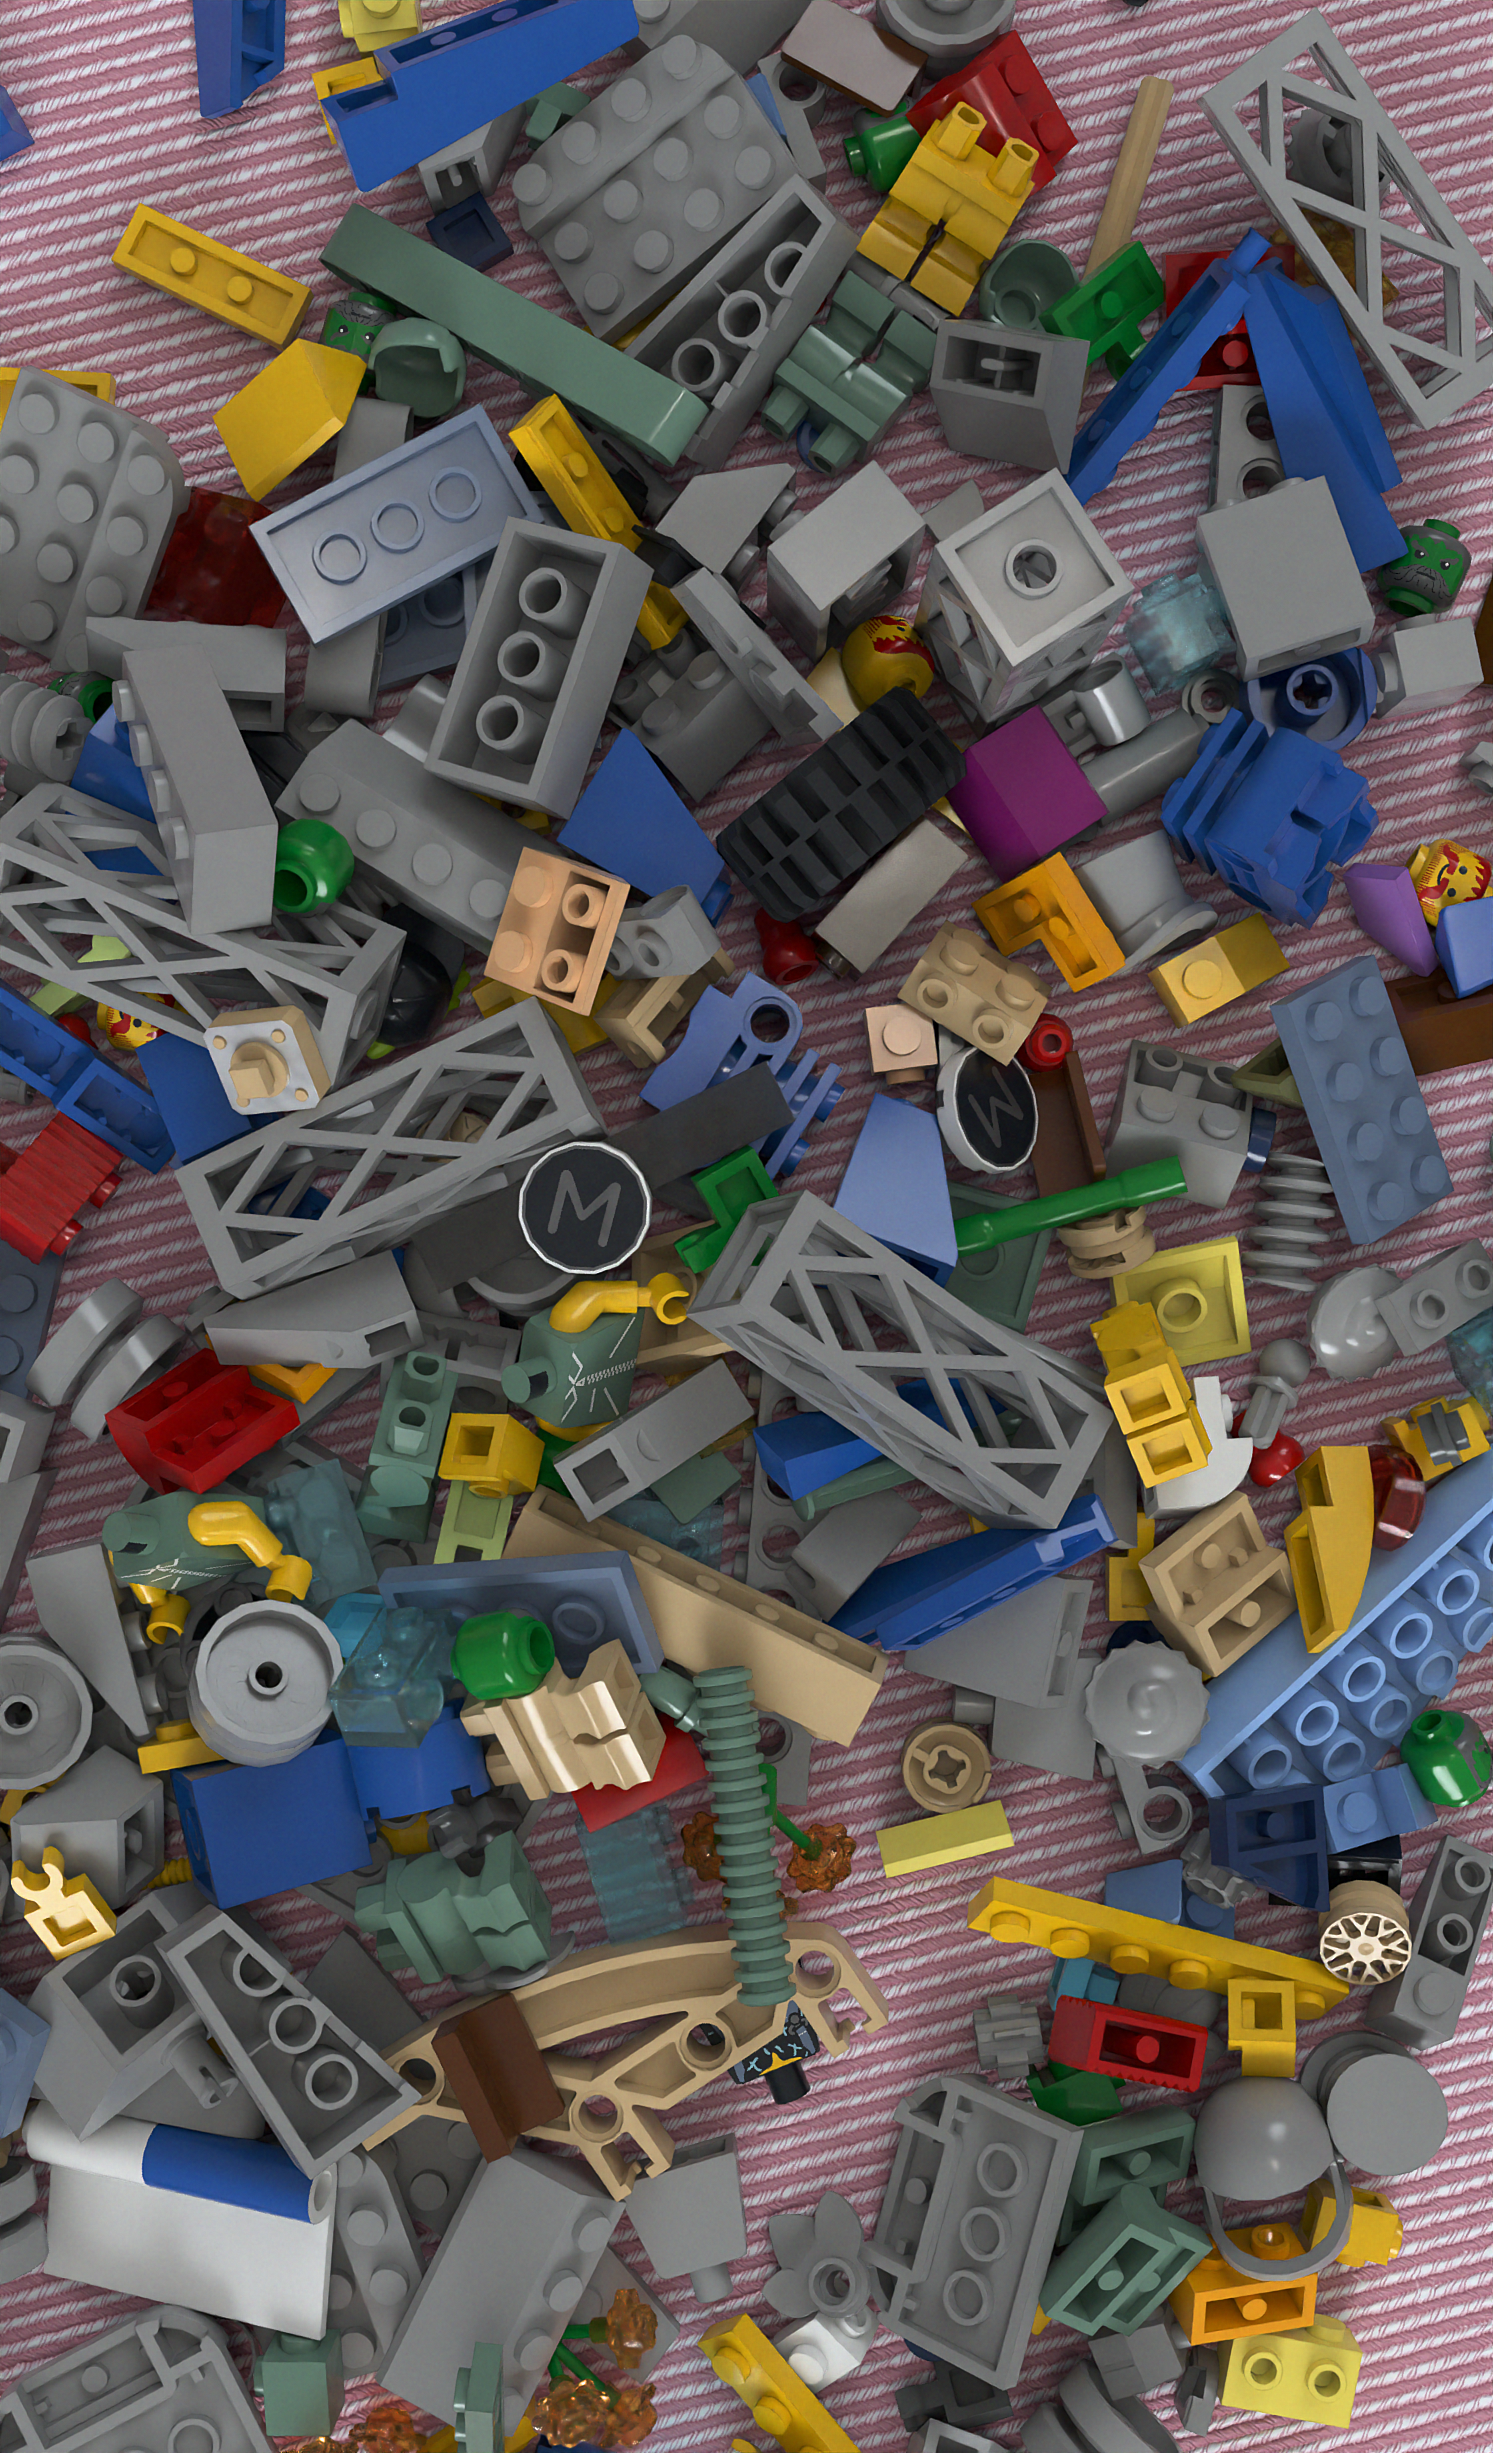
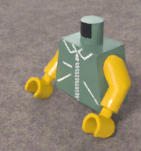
M671 1273L656 1275L649 1281L646 1287H638L637 1281L586 1280L576 1283L555 1305L532 1316L525 1324L519 1362L507 1366L501 1376V1385L504 1393L517 1406L532 1413L537 1425L541 1429L560 1439L580 1442L628 1412L645 1308L652 1307L658 1318L666 1324L681 1323L687 1318L685 1315L687 1311L681 1302L670 1298L675 1296L685 1297L689 1295V1292L681 1280Z
M188 1491L172 1492L110 1514L102 1528L103 1543L108 1549L109 1559L114 1566L116 1577L120 1581L128 1582L142 1604H150L152 1607L146 1634L149 1639L157 1644L165 1643L169 1627L177 1631L180 1637L181 1633H184V1625L188 1614L191 1612V1605L188 1600L179 1595L166 1594L168 1590L181 1591L255 1566L258 1568L266 1566L272 1571L265 1590L267 1598L290 1603L293 1594L298 1599L304 1600L312 1579V1566L308 1561L294 1555L281 1554L283 1544L266 1526L263 1497L202 1493L199 1495Z

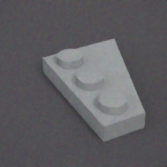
M705 567L689 573L669 589L789 747L823 742L844 725L781 654L766 632L758 627L739 606L740 600L738 595L723 576L716 572L711 575Z

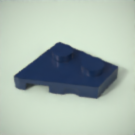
M1300 1783L1208 1798L1211 1865L1303 1909L1322 1913L1330 1911L1323 1785Z

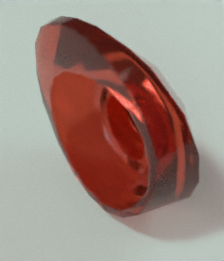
M1372 1444L1368 1446L1374 1491L1372 1546L1391 1552L1404 1546L1422 1523L1427 1503L1426 1485L1423 1473L1412 1454L1396 1445Z

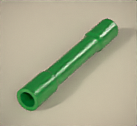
M1178 1155L1126 1169L1114 1177L991 1213L980 1212L953 1220L959 1255L958 1259L991 1250L1000 1243L1124 1207L1136 1208L1187 1193L1188 1189Z

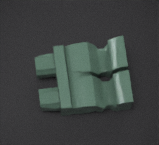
M848 270L832 298L826 324H811L789 357L784 360L775 372L772 392L762 412L760 421L764 429L785 442H788L803 421L811 424L812 428L821 435L809 449L808 459L816 468L832 479L846 469L854 459L863 464L874 450V446L888 433L901 413L907 411L913 395L924 391L930 382L937 339L935 333L903 309H901L891 324L896 304L850 270ZM883 339L876 362L861 363L862 358L870 356Z
M413 1350L408 1352L406 1361L399 1359L394 1361L368 1458V1464L370 1465L366 1466L354 1515L360 1520L361 1531L425 1544L436 1499L435 1491H438L441 1479L438 1471L446 1441L445 1430L459 1373L446 1370L448 1360L443 1356Z
M513 1830L495 1837L484 1848L485 1864L479 1876L469 1878L460 1870L454 1858L448 1859L442 1855L441 1851L424 1854L411 1863L407 1857L389 1860L386 1882L357 1888L354 1910L355 1920L363 1933L377 1930L376 1949L378 1959L386 1972L414 1966L425 1985L443 1981V1971L451 1975H462L475 1970L484 1961L488 1962L493 1971L498 1970L501 1966H512L524 1972L538 1962L550 1960L552 1905L534 1871H531V1865Z

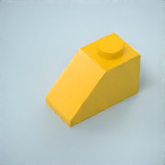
M1259 911L1162 964L1147 975L1177 1029H1180L1288 969L1290 965Z

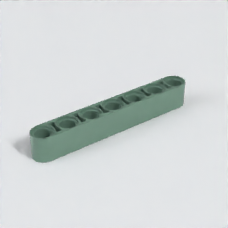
M351 204L318 258L329 271L354 288L388 301L398 309V313L407 318L416 317L440 324L457 338L464 351L545 397L556 393L567 410L666 466H675L709 411L708 407L697 396L671 379L359 204Z

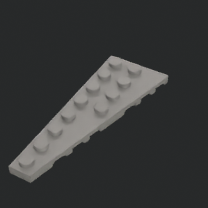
M346 1924L302 1985L373 2051L379 2053L429 2019L425 2014L422 2016L396 1985L398 1981L389 1971L386 1972L358 1939L359 1934ZM413 2058L407 2061L409 2072L414 2077L421 2080L436 2078L435 2070L428 2061L421 2058ZM423 2114L385 2140L391 2145L399 2160L393 2173L408 2213L443 2238L483 2157V2153L469 2123ZM520 2134L514 2147L532 2150L525 2142L526 2136ZM608 2242L568 2325L615 2323L619 2329L615 2336L584 2338L580 2340L642 2385L679 2335L680 2323L634 2267L630 2269Z

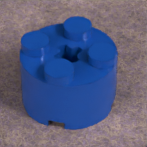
M1353 647L1244 683L1242 677H1240L1238 711L1243 713L1248 727L1254 719L1265 724L1269 737L1272 736L1277 727H1284L1339 753L1361 733L1375 709L1378 693L1376 673L1370 658L1361 648ZM1300 686H1302L1306 696H1315L1317 702L1309 709L1305 708L1303 701L1296 700L1293 693Z
M464 1697L429 1704L426 1706V1710L414 1713V1720L403 1722L401 1711H396L365 1719L363 1724L350 1728L352 1738L347 1739L345 1742L362 1820L369 1821L378 1813H380L382 1820L454 1804L452 1792L470 1788L472 1797L491 1790L492 1786L486 1769V1759L481 1737L469 1736L460 1719V1711L465 1702Z

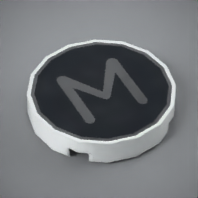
M975 1046L963 1048L950 1056L938 1076L937 1091L944 1090V1107L937 1108L938 1123L948 1147L964 1166L973 1171L984 1170L987 1172L986 1174H996L1014 1170L1028 1159L1036 1142L1038 1127L1035 1093L1025 1070L1014 1057L1005 1066Z
M575 1141L550 1150L530 1168L520 1190L519 1220L527 1242L545 1262L568 1273L596 1274L619 1266L640 1247L651 1224L652 1194L643 1173L627 1153L604 1142Z

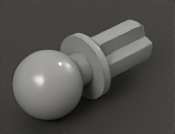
M1282 1338L1269 1343L1263 1349L1259 1359V1368L1262 1376L1253 1377L1248 1384V1391L1252 1399L1238 1435L1239 1438L1252 1437L1253 1446L1259 1449H1267L1271 1446L1285 1410L1295 1408L1299 1400V1396L1293 1388L1303 1383L1310 1372V1356L1305 1347L1299 1342Z

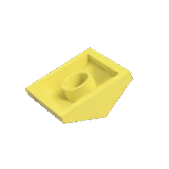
M1235 1235L1155 1252L1143 1264L1127 1272L1109 1277L1111 1308L1129 1301H1138L1139 1306L1151 1302L1169 1347H1173L1181 1367L1252 1352L1239 1247Z
M1001 1800L876 1831L886 1878L1015 1846Z

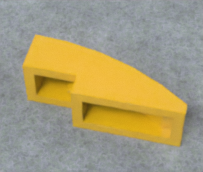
M1320 1446L1294 1471L1303 1512L1283 1530L1307 1653H1320L1347 1631L1361 1598L1370 1563L1374 1530V1491L1367 1446Z

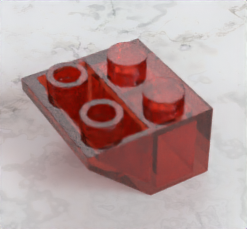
M192 486L188 510L177 517L147 606L178 621H194L199 624L226 626L259 625L265 628H273L287 598L252 538L248 526L274 512L255 501Z

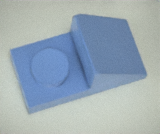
M1407 1763L1396 1764L1323 1786L1327 1855L1393 1835L1420 1830L1438 1821L1433 1803L1425 1799Z
M1172 1859L1107 1874L1103 1905L1234 1940L1235 1905L1234 1907L1230 1906L1229 1909H1221L1217 1905L1208 1904L1201 1900L1202 1898L1194 1892H1191L1185 1886V1880H1182L1183 1860Z

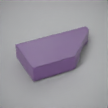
M1354 863L1342 876L1360 928L1419 976L1428 977L1439 965V961L1408 867Z

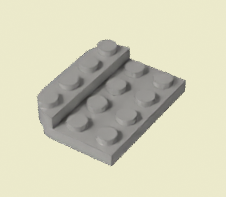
M677 35L666 44L646 54L549 137L534 152L528 163L518 169L513 178L512 189L514 195L518 198V212L525 232L540 243L594 336L611 346L692 280L795 172L806 181L808 180L745 79L709 46L696 42L687 35Z
M30 365L22 367L0 431V634L52 659L49 668L71 674L95 671L88 668L86 617L111 618L122 616L133 620L142 619L177 517L188 510L191 486H185L180 463L167 443L170 437L165 432L117 406Z
M975 2073L941 2076L921 2085L912 2096L903 2097L895 2110L893 2120L904 2126L875 2235L872 2241L863 2242L860 2258L866 2264L870 2273L871 2294L882 2311L876 2318L882 2325L895 2334L1004 2391L1016 2387L1039 2303L1038 2297L1043 2288L1084 2129L986 2085L988 2079L986 2076Z
M275 2133L254 2139L282 2146ZM387 2140L369 2151L360 2143L336 2161L337 2190L326 2329H340L344 2381L378 2371L428 2269L393 2173L399 2160ZM253 2325L263 2355H265L277 2330Z
M168 2303L143 2310L27 2372L15 2380L0 2397V2453L280 2452L272 2436H266V2425L226 2347L229 2336L223 2327L208 2313Z

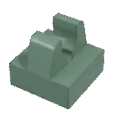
M559 81L526 100L527 115L531 117L525 131L526 135L531 138L528 147L536 151L549 137L592 101L591 97Z

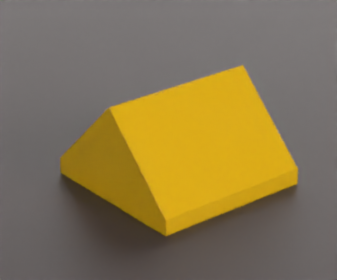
M297 338L212 416L247 493L257 503L345 425L367 364L358 355Z

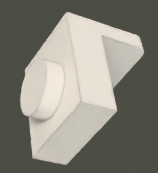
M840 2278L834 2279V2287L837 2293L845 2296L849 2287ZM867 2305L857 2314L847 2318H831L818 2311L809 2316L796 2319L777 2332L771 2344L809 2390L816 2394L861 2364L880 2322L876 2318L877 2315Z

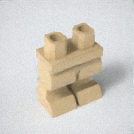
M619 1638L603 1644L590 1653L586 1667L577 1679L570 1680L565 1675L557 1657H555L551 1670L547 1672L543 1682L532 1693L491 1701L477 1699L471 1693H468L460 1711V1719L469 1736L477 1737L495 1733L499 1740L491 1742L485 1757L486 1769L494 1785L522 1784L530 1801L548 1798L550 1790L557 1793H568L578 1790L590 1782L593 1783L597 1790L601 1789L604 1784H614L623 1790H628L636 1784L652 1781L666 1740V1735L645 1691L639 1693L642 1685Z

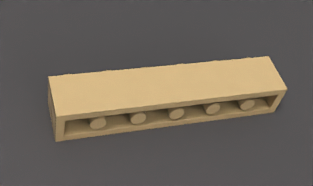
M538 1484L535 1492H533L524 1506L500 1559L627 1550L665 1658L683 1666L692 1677L699 1675L701 1671L729 1666H745V1668L752 1669L753 1677L747 1680L748 1689L755 1690L756 1698L749 1701L751 1706L765 1712L775 1711L801 1724L805 1731L815 1738L824 1741L834 1740L849 1748L882 1685L890 1655L604 1515L588 1523L574 1500Z

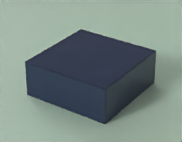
M480 191L425 223L427 231L438 249L480 273L485 272L514 254L512 243Z

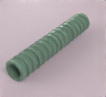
M729 1666L699 1672V1675L693 1677V1685L701 1687L702 1696L696 1698V1706L704 1708L705 1717L699 1719V1728L707 1730V1738L702 1739L701 1742L702 1749L710 1751V1758L705 1760L704 1764L705 1770L712 1771L713 1779L708 1781L707 1786L708 1791L715 1792L716 1800L710 1803L711 1812L718 1813L719 1821L713 1824L714 1833L721 1834L722 1842L717 1843L716 1850L717 1854L723 1855L725 1863L719 1866V1872L721 1876L727 1877L728 1881L722 1887V1894L724 1897L730 1898L731 1904L725 1907V1915L727 1918L733 1919L734 1924L728 1928V1937L736 1940V1947L731 1949L732 1960L739 1961V1968L734 1970V1980L742 1983V1989L737 1991V2001L746 2006L760 2007L786 2002L796 1995L797 1989L796 1984L788 1980V1976L794 1971L793 1962L785 1959V1954L790 1952L791 1946L790 1941L784 1940L782 1937V1933L788 1929L787 1920L781 1919L779 1916V1912L784 1910L785 1904L784 1899L778 1898L776 1891L782 1887L781 1878L774 1877L773 1870L779 1867L778 1857L771 1856L770 1849L776 1846L775 1836L768 1835L767 1828L773 1825L772 1815L765 1814L764 1806L770 1804L769 1794L762 1793L761 1785L767 1783L766 1773L759 1772L758 1764L764 1762L763 1752L756 1751L755 1743L761 1741V1732L753 1730L752 1722L758 1720V1711L750 1709L749 1701L756 1698L755 1690L748 1689L747 1680L753 1677L752 1669L745 1668V1666Z

